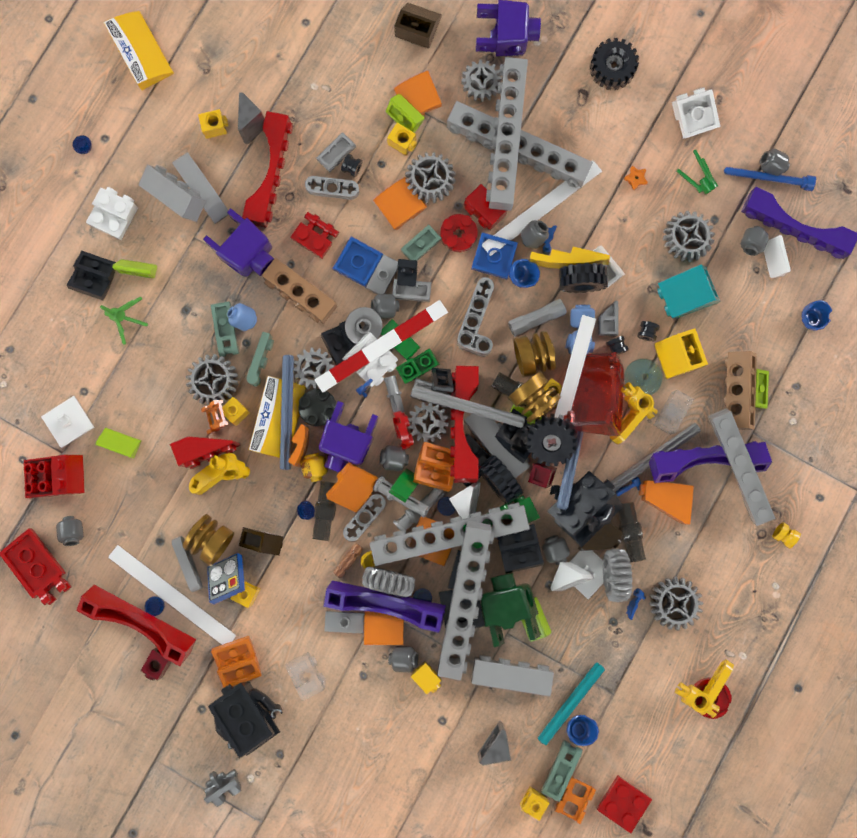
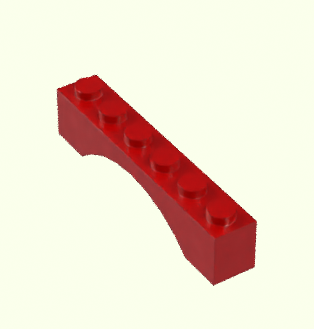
M266 111L262 128L270 147L269 168L261 186L246 200L242 215L244 220L248 218L255 226L267 228L268 222L271 223L273 212L271 208L276 203L277 194H275V191L281 182L279 173L280 169L284 168L285 158L283 156L289 147L287 138L293 129V123H291L289 115Z
M456 366L455 372H451L452 381L455 384V390H453L451 396L470 401L478 390L479 366ZM451 409V420H454V427H451V439H454V446L450 447V458H454V465H450V477H454V483H477L478 458L471 451L466 441L463 428L464 411Z
M95 584L81 596L76 610L92 620L115 622L140 632L157 647L163 658L178 666H181L191 654L197 640Z

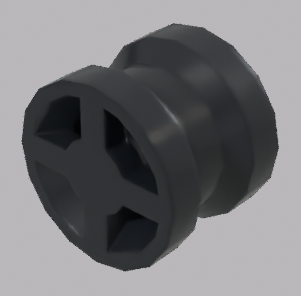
M347 154L342 163L341 171L349 172L351 176L356 177L362 167L363 160L355 159L353 155Z
M642 321L640 324L641 331L638 332L637 337L646 341H656V332L660 326L653 322Z
M624 336L606 342L607 347H610L611 357L629 351L628 346L624 343Z

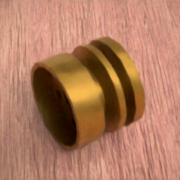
M546 330L540 332V338L537 333H533V343H530L526 335L513 339L514 352L522 377L535 375L536 365L539 366L542 373L546 372V365L550 371L556 369L554 346Z
M541 371L508 397L516 407L523 403L526 404V408L521 414L524 415L529 410L533 413L526 419L529 423L549 412L561 398L559 393L552 399L550 398L549 394L555 390L554 387L547 391L543 389L548 380Z
M205 514L192 526L182 548L187 551L191 549L190 553L193 555L202 550L199 559L212 566L225 552L235 533L224 525L216 531L218 521L215 519L211 521L212 517Z

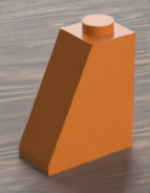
M650 480L643 481V484H640L639 495L642 496V501L680 524L690 525L694 486L666 482L654 483V481Z

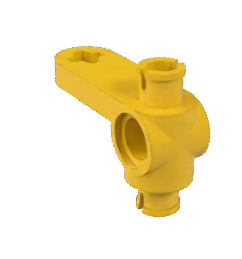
M630 382L621 388V392L625 394L624 400L628 403L631 410L610 434V439L615 444L625 441L645 416L648 419H652L655 417L654 414L658 413V410L653 407L654 400L652 396L646 394L639 386L633 387ZM642 398V404L639 406V401Z
M226 453L219 457L215 455L210 459L208 466L192 477L189 483V490L193 494L202 495L222 479H246L250 475V468L245 466L243 461L237 460L235 454Z
M727 659L723 660L704 691H701L692 684L686 686L680 682L677 686L682 688V690L676 687L675 693L681 696V702L701 715L707 713L713 718L717 714L712 710L714 709L718 712L720 709L713 702L732 673L734 664ZM702 696V703L695 705V699Z

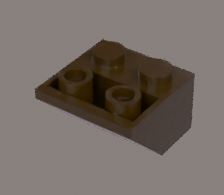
M407 2L401 8L394 25L395 37L429 49L442 14Z

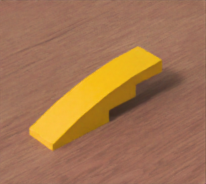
M573 246L571 253L552 249L550 256L531 252L530 262L536 263L541 267L555 269L578 263L609 265L610 255Z

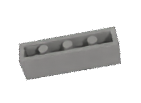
M147 164L138 185L182 218L197 222L206 203L200 197V193L191 188L188 189V184L180 180L177 181L178 177L171 173H166L167 169L160 165L154 167Z
M474 414L464 419L463 422L490 456L494 455L500 459L512 473L513 477H518L530 467L528 464L530 462L529 458L524 463L520 462L495 438V435L502 426L500 422L496 423L492 419Z
M479 655V658H474L472 684L551 697L554 672L552 669H549V666L538 664L537 667L530 666V663L518 661V664L510 663L511 660L499 658V661L491 660V657L486 655Z

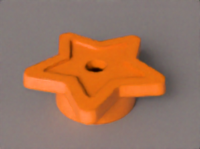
M634 166L630 167V174L625 176L624 180L629 182L633 190L640 185L648 184L644 177L646 169L638 170Z

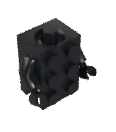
M588 471L578 482L573 483L568 508L566 510L559 509L556 502L547 512L555 518L554 522L582 548L604 525L611 522L612 518L623 508V505L617 494L613 491L615 486L608 479L602 482L592 472ZM553 485L550 489V495L555 494V500H558L561 487L559 485Z
M250 681L241 682L234 688L229 684L221 690L223 695L208 705L209 710L214 716L216 733L224 741H228V748L234 749L239 759L245 755L248 756L280 733L273 719H276L275 711L283 713L281 705L275 704L266 694L257 688H253Z

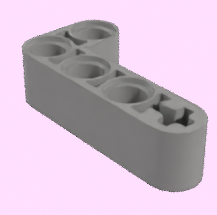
M188 152L172 162L184 181L189 185V188L199 192L200 197L206 201L203 208L215 224L228 216V209Z
M487 277L481 278L476 285L457 339V345L460 349L481 357L488 356L493 347L492 341L488 337L478 334L494 289L493 281ZM484 285H487L488 287L485 291L484 296H482V287ZM481 302L484 307L476 309L473 304ZM474 319L477 321V325L470 327L467 321ZM467 336L471 339V343L464 345L460 339ZM480 343H486L489 349L487 351H481L478 345Z

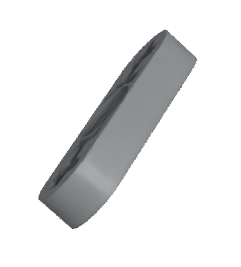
M310 176L305 181L306 190L311 195L353 200L359 195V186L352 180ZM313 182H316L318 186H322L323 182L324 191H322V188L316 186L315 189H311V186L309 185H312ZM334 183L338 188L335 192H329L327 186ZM350 186H353L355 191H352V194H348V190L343 189H349Z
M372 495L343 530L346 540H358L386 506V500L382 495ZM374 498H381L382 500L380 503L382 504V506H377L373 510L377 512L375 515H373V513L370 510L365 509L367 505L370 508L374 505V502L372 501ZM362 512H367L370 515L368 523L360 522L359 516ZM355 520L360 526L364 527L363 530L360 528L356 530V537H348L349 532L347 530L349 528L353 529L356 524H353Z
M180 536L172 540V546L188 587L194 592L202 589V582L190 551L182 548L185 539Z

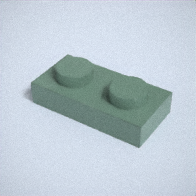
M427 225L403 246L401 251L409 260L418 261L441 241V237L430 225Z

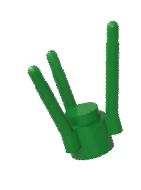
M695 149L693 153L705 175L699 181L700 185L680 169L676 171L693 185L699 193L703 191L706 195L717 188L718 184L713 178L705 159L701 158Z

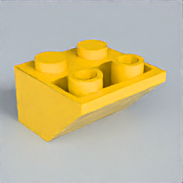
M696 328L654 343L666 379L708 365Z

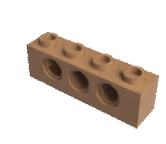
M277 258L272 261L262 274L266 286L272 290L274 288L279 290V295L287 301L291 299L295 302L294 306L301 312L307 311L310 314L309 317L316 323L320 321L325 324L338 307L335 301ZM282 278H288V282L285 285H280L279 281ZM297 289H303L301 296H294V292ZM312 300L319 301L316 307H309V303Z
M752 351L728 352V357L725 359L727 376L724 382L725 387H727V395L724 396V405L726 409L732 412L739 430H755L757 354ZM743 367L742 375L737 376V370ZM742 386V393L740 395H737V388ZM741 405L742 412L737 415L735 410Z

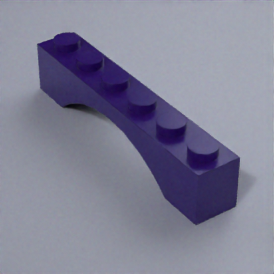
M755 187L749 193L741 210L746 217L757 219L767 227L777 228L782 234L792 235L798 241L809 243L817 250L827 251L838 259H844L851 255L857 242V232L846 227L822 229L798 222L781 208L773 194L758 187Z
M753 441L745 444L756 472L767 471L772 464V459L766 442L758 443ZM715 445L710 448L696 447L691 450L658 451L653 453L649 466L654 483L674 481L685 470L697 465L717 463L730 466V463L722 446Z
M334 580L326 588L324 607L341 611L360 610L383 613L406 620L421 629L440 632L446 605L388 594Z

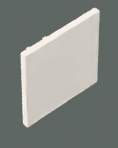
M72 396L41 416L61 448H64L94 428L75 396Z
M592 550L579 551L570 561L591 573L594 579L574 586L587 599L604 583L603 560Z

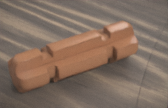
M357 543L354 544L351 552L349 551L339 563L340 566H337L333 573L337 577L342 578L346 573L345 571L357 559L356 556L361 554L363 547Z

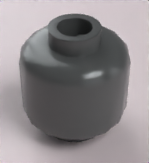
M770 149L764 152L760 159L761 170L765 173L780 176L787 172L790 167L789 156L780 150Z
M540 220L529 222L521 232L523 244L528 248H539L549 237L548 226Z
M760 226L746 229L740 243L743 252L751 256L762 253L766 248L769 235Z
M378 294L371 300V309L375 310L381 319L394 318L396 312H399V301L392 294Z
M388 445L385 449L381 450L379 462L385 470L399 472L403 470L404 466L408 465L409 455L406 454L405 449L402 450L399 446Z
M74 516L63 517L62 521L56 525L57 540L63 543L64 546L79 544V541L84 537L81 520L75 519Z
M553 535L544 540L542 551L549 563L560 565V562L567 561L566 558L570 555V549L565 538Z
M396 646L392 653H389L388 663L392 665V669L395 672L410 673L418 666V653L415 652L413 647Z

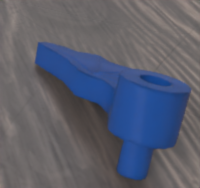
M556 225L548 228L549 237L544 242L545 246L543 247V254L545 255L551 253L550 242L553 240L557 228Z
M370 378L363 386L361 385L357 388V393L366 398L368 396L365 393L366 389L373 380Z
M640 478L632 479V484L617 490V496L629 491L633 487H637L640 490V484H642Z
M639 588L634 590L633 595L636 597L627 606L626 614H628L630 620L634 617L639 601L646 599L644 592Z

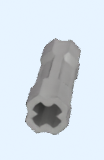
M558 299L529 314L508 321V325L513 336L516 337L538 325L566 315L567 311L563 301Z

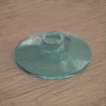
M638 359L626 368L624 381L625 384L630 382L633 387L639 386L646 394L652 395L662 384V373L658 365L653 361ZM643 373H644V374H647V376H648V379H647V380H643V379H642V374H643Z

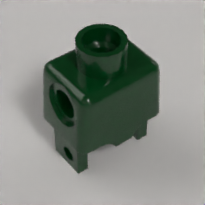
M513 573L491 577L493 590L482 594L481 604L485 627L490 628L493 646L500 647L505 644L502 628L504 630L512 629L520 620H525L530 641L539 638L540 633L536 620V615L539 613L530 585L527 583L516 585Z

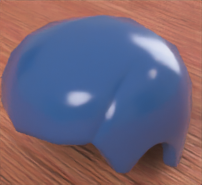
M528 259L517 260L510 267L509 277L515 286L529 288L535 286L539 281V267L536 263L528 261Z
M823 300L809 303L802 310L803 325L813 331L824 329L831 321L829 315L832 312V308Z
M576 715L568 722L566 732L572 743L578 746H588L598 739L599 729L595 720L586 715Z

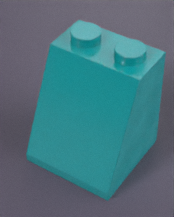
M702 264L658 283L660 287L657 289L658 294L666 302V306H664L668 317L671 316L673 319L721 302L707 267Z

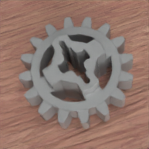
M479 60V64L473 61L472 67L466 66V72L462 73L461 85H464V92L468 91L467 97L473 95L474 101L480 98L481 102H483L484 97L491 100V94L497 95L498 82L502 81V77L499 76V70H495V64L489 66L488 60L485 64L482 63V60ZM480 76H481V78H482V80H483V86H482V83L480 82Z
M311 348L309 353L304 349V355L298 354L299 361H294V365L297 366L293 369V372L297 373L294 377L296 380L300 379V385L306 383L307 389L313 385L314 390H316L317 383L315 380H308L306 378L316 379L321 376L322 370L325 368L326 372L332 369L334 365L330 363L333 360L332 358L327 359V352L321 354L320 348L317 352H314V349ZM312 357H318L320 360L312 359ZM306 361L305 367L301 370L303 362ZM314 365L317 371L313 372V370H311V366Z
M422 402L421 408L417 405L415 406L416 412L410 411V415L413 417L408 418L409 422L412 423L408 429L414 430L411 433L412 436L418 435L417 441L423 438L424 442L431 439V442L434 443L435 437L439 440L441 439L440 433L446 434V430L443 428L449 426L448 423L444 422V420L448 419V416L442 415L445 412L444 409L438 410L439 404L433 407L432 402H429L428 406H425V403ZM426 410L425 415H423L422 417H417V415L420 412ZM433 411L439 415L441 420L435 419L432 415ZM428 414H430V421L434 423L430 424L428 431H426V425L422 422L426 421ZM415 425L422 427L423 434L417 430ZM439 428L436 433L430 435L431 430Z

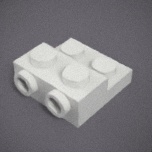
M705 87L694 90V95L688 96L685 93L676 96L677 100L672 102L675 118L679 120L683 138L721 127L712 89L705 90Z
M107 187L106 190L100 188L92 203L94 208L86 223L122 240L138 207L129 196L124 195L120 197L117 195L118 192L110 187Z
M367 332L342 359L346 360L377 339L371 332ZM387 351L357 370L356 373L365 382L371 378L373 380L370 384L371 387L374 385L378 386L384 380L382 376L387 371L390 373L396 368L398 359L390 351Z

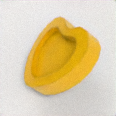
M372 551L365 553L361 557V565L364 569L375 567Z

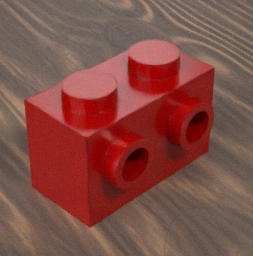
M480 184L465 198L464 208L467 213L474 215L478 219L479 224L483 228L491 231L506 216L508 210L489 208V202L486 201L487 189Z

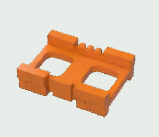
M213 400L208 406L201 408V411L207 414L210 427L207 430V434L217 432L229 425L228 421H225L221 405L223 400ZM217 409H219L221 420H219ZM211 413L213 416L214 424H212Z
M571 776L562 799L555 807V812L561 813L581 824L588 800H592L596 789ZM576 783L586 787L582 797L572 793ZM568 801L578 806L574 815L563 811Z

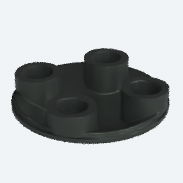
M313 389L300 398L299 414L307 424L311 426H324L327 419L331 420L336 407V401L327 390L322 392L321 389Z

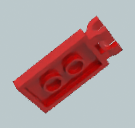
M28 528L0 551L1 558L31 598L39 597L43 605H51L57 600L49 592L54 586L59 592H67L72 588L62 578L66 572L32 528Z

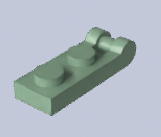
M229 301L211 304L220 357L231 353L233 355L239 354L235 327L229 324V317L227 316L228 310L231 308ZM230 341L231 346L225 347L224 342Z
M262 332L247 375L248 383L255 387L261 384L259 376L262 368L265 369L268 358L266 356L268 350L271 351L274 344L273 337L266 332Z
M565 740L562 742L560 751L541 789L542 794L560 802L583 749L579 747L574 748ZM567 753L572 755L571 760L565 758Z

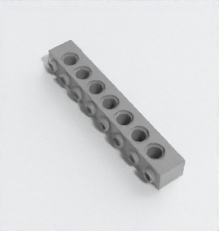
M505 57L504 64H500L499 76H502V82H498L497 94L501 95L500 100L497 99L495 108V111H498L499 114L498 118L495 117L493 128L497 129V133L492 138V147H495V153H491L490 165H493V172L489 171L488 183H491V190H487L486 201L489 202V208L511 211L514 203L528 59ZM508 79H514L515 82H510ZM507 96H511V97H513L514 99H513V100H509V99H507L506 97H507ZM504 114H510L512 117L507 118ZM507 131V132H509L511 135L506 136V135H504L502 132ZM506 149L509 153L503 154L500 150ZM504 167L507 171L501 172L498 168ZM502 185L505 187V190H499L496 186Z
M456 101L447 119L449 131L454 134H462L469 141L482 143L487 149H495V147H492L493 135L497 133V129H493L495 118ZM469 121L472 125L465 126L463 123ZM487 129L489 133L483 134L480 130ZM521 130L519 144L523 148L519 149L518 162L520 164H528L533 166L538 172H546L556 180L568 181V185L582 188L593 164L592 161ZM507 131L502 132V133H503L504 135H506V136L511 135V134H510L509 132H507ZM506 149L500 150L503 154L509 153ZM531 152H538L540 156L534 157ZM554 159L557 164H550L548 160ZM565 167H571L574 171L568 172Z
M519 502L509 504L508 509L504 510L496 507L489 509V513L481 515V512L469 514L470 518L462 519L461 516L451 518L450 523L446 524L438 521L431 523V527L425 529L422 525L412 528V532L405 533L404 530L393 532L392 537L386 538L385 534L374 537L375 541L370 542L375 566L462 546L465 534L463 526L467 524V521L482 523L484 519L492 520L493 527L491 532H494V538L529 530L524 505L520 506ZM505 514H509L513 518L512 523L509 525H505L501 521V517ZM446 528L454 530L455 535L453 538L445 537L444 530ZM426 533H433L435 535L434 543L426 541ZM409 537L416 540V546L413 548L409 547L406 543ZM389 542H394L397 545L396 552L388 550Z
M467 521L438 664L437 676L461 680L462 673L466 674L468 662L465 661V657L470 655L471 644L469 643V638L474 636L475 625H472L473 619L478 617L479 607H476L477 600L481 601L483 592L480 584L481 581L485 582L487 570H484V565L489 563L490 551H487L488 545L492 544L494 539V532H491V525L472 521ZM475 542L482 543V547L474 548L472 544ZM476 561L479 564L476 567H471L468 563ZM472 580L475 583L469 586L465 584V581ZM469 599L471 602L464 604L461 600ZM464 617L467 621L459 622L457 619ZM461 636L463 639L455 640L454 637ZM452 654H457V655H459V657H458V658H452L451 655H452Z

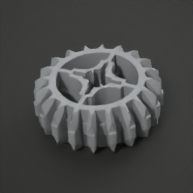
M426 152L424 158L419 154L418 161L412 159L413 165H408L407 169L409 171L405 173L407 177L405 181L410 183L408 189L414 188L412 194L416 195L418 193V199L425 198L426 203L429 202V199L436 203L437 197L442 201L443 195L448 197L449 191L453 190L452 184H455L456 180L453 178L455 171H451L453 165H448V158L442 161L443 155L440 154L437 158L435 152L432 153V156H429ZM438 168L444 172L446 180L441 179V176L437 174ZM434 173V177L427 182V177L430 178ZM416 175L423 180V187L417 184L415 180ZM431 187H438L435 190H429Z
M689 210L684 214L682 212L678 213L677 217L673 216L671 221L667 222V228L663 230V233L666 234L663 240L668 241L664 247L671 248L668 254L674 252V258L681 256V261H684L687 257L688 262H691L693 258L697 261L700 259V256L704 257L707 255L706 251L709 252L712 249L710 245L715 241L712 239L715 233L710 232L713 229V225H707L709 219L704 221L702 219L703 214L697 217L696 211L691 215ZM681 224H691L692 226H691V227H685V226H682V227H681L680 225H681ZM691 232L690 239L685 242L688 234ZM675 233L676 236L680 239V244L676 240ZM687 245H691V246H693V247L697 246L698 248H697V249H686L685 247H686Z
M213 354L212 359L209 355H205V361L199 357V364L192 362L195 368L188 369L192 374L186 376V379L191 380V382L186 383V386L192 387L188 392L194 394L193 399L198 400L200 398L199 403L204 404L206 402L209 405L213 400L219 399L225 403V396L232 398L229 392L230 390L236 392L232 385H238V381L233 380L238 377V374L232 373L236 368L230 366L231 362L229 360L225 361L223 356L218 359V356ZM213 366L222 367L226 374H216ZM205 369V375L199 378L200 373ZM212 376L216 378V380H213V384L209 382ZM226 380L224 388L219 392V385ZM199 386H208L212 395L203 394Z
M622 549L607 550L604 554L602 565L603 585L606 596L612 602L628 601L633 587L632 565H630L628 554Z
M367 567L362 577V584L365 587L393 595L409 597L412 595L415 587V579L413 577L377 567Z
M673 577L672 582L669 578H665L666 585L660 581L658 584L661 588H653L657 594L650 595L651 598L655 599V602H649L650 606H655L651 613H658L654 619L657 621L661 620L660 625L662 626L667 624V628L670 630L673 626L677 631L680 630L681 626L683 629H687V622L693 626L694 622L692 619L699 620V616L696 613L703 612L702 609L698 608V605L704 604L702 601H698L702 597V594L696 593L698 587H692V582H686L685 578H680L678 581L677 577ZM680 587L686 592L676 596L670 589ZM665 595L667 604L662 608V600ZM690 598V608L687 611L686 603ZM674 599L679 601V608L673 606L675 604L673 603ZM675 611L682 615L679 619H670L666 616Z

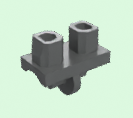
M233 769L226 775L224 772H221L219 775L215 771L209 774L210 781L206 783L207 788L204 789L206 794L204 801L207 804L212 802L216 807H219L226 801V796L223 793L229 791L232 796H235L241 792L237 771Z

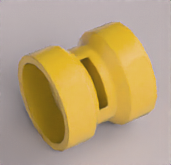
M782 522L774 530L772 538L782 541L784 546L791 549L800 539L801 533L790 529L788 524Z

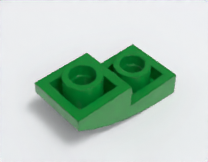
M391 319L382 328L381 335L384 336L399 325ZM409 337L394 348L406 360H409L421 347Z
M429 348L418 356L402 363L396 369L404 383L407 384L440 364Z
M406 468L393 484L389 493L405 503L418 486V483L413 482L415 473Z

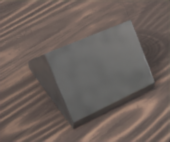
M239 92L238 131L244 143L249 144L263 131L265 119L261 110L244 93Z
M501 721L498 722L477 753L481 765L511 760L506 730Z

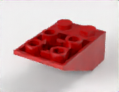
M190 436L170 443L178 466L190 469L201 466L200 462L206 460L210 462V459L215 455L233 453L237 451V447L241 446L240 443L233 440Z
M64 454L24 460L25 498L85 493L83 455Z

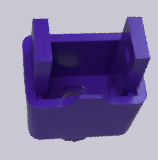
M498 0V4H477V18L496 19V26L490 31V38L477 37L476 52H495V57L522 56L526 53L528 41L540 40L541 18L529 17V5L527 2Z
M230 208L227 213L239 225L221 247L207 235L203 240L216 252L221 261L243 277L249 276L252 271L262 276L274 260L268 254L272 249V245L269 239L248 218L244 220Z
M340 401L336 404L331 420L327 419L319 444V450L328 455L324 467L336 472H340L348 462L356 466L362 465L374 440L372 434L379 419L377 415L372 414L365 433L360 432L359 427L353 424L341 425L338 422L345 404Z

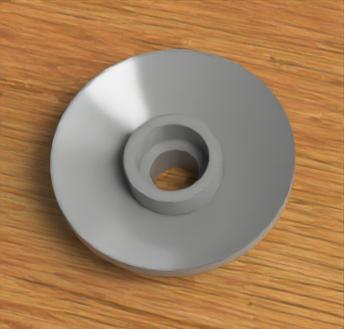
M360 307L353 310L345 321L346 335L355 344L367 332H371L377 339L382 331L381 317L375 310L368 307ZM360 322L365 323L363 328H359Z

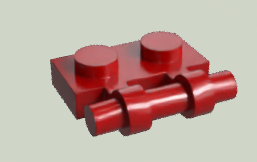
M307 212L304 218L310 221L309 224L306 226L300 222L290 238L323 259L332 246V242L327 238L330 235L336 238L339 231L334 229V226L330 223L326 224L320 220V217L316 214L312 215ZM316 226L324 230L321 235L314 231Z

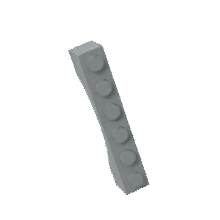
M723 409L709 415L708 418L715 435L725 452L737 480L751 521L758 526L776 519L732 412L728 409Z

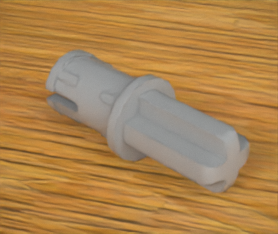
M396 376L384 378L388 391L387 398H390L393 412H404L400 396L402 393L399 392Z

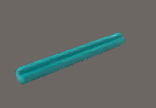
M596 662L540 733L538 740L543 745H547L603 674L605 668L601 664Z

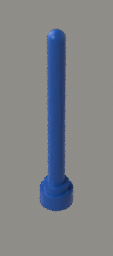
M731 167L724 169L726 175L799 185L806 191H813L816 184V176L811 175L798 178L785 175L776 176L765 172Z

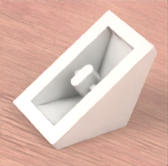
M481 482L470 485L449 499L462 519L470 518L469 514L476 512Z
M560 562L551 585V590L564 591L594 579L591 573L571 562Z

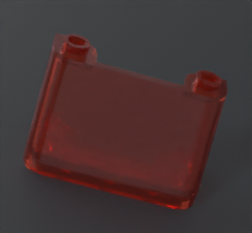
M617 352L586 354L571 411L564 415V420L568 418L570 425H575V431L606 436L621 435L624 394L621 392V388L624 387V367Z

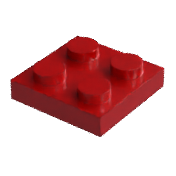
M617 775L596 809L631 834L650 805L652 798Z

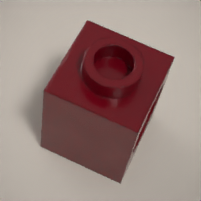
M534 463L528 482L546 489L552 486L557 468L551 465L545 466V463Z
M156 647L151 650L140 671L145 673L144 676L150 680H159L164 676L171 662L163 658ZM154 660L160 663L159 670L154 669Z

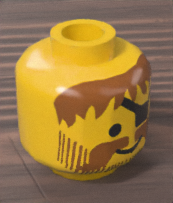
M319 453L305 455L304 459L300 462L303 477L311 479V482L323 480L322 476L328 472L327 468L324 467L325 457L319 456Z

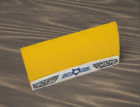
M140 11L125 13L103 22L141 91L174 74Z
M267 376L249 451L280 458L282 379ZM294 382L292 438L294 437L300 415L299 400L306 391V386Z

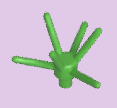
M142 297L131 300L119 308L109 309L103 305L100 306L104 310L105 316L115 321L123 345L126 344L121 321L127 320L139 325L148 326V323L125 316L124 312L141 301Z

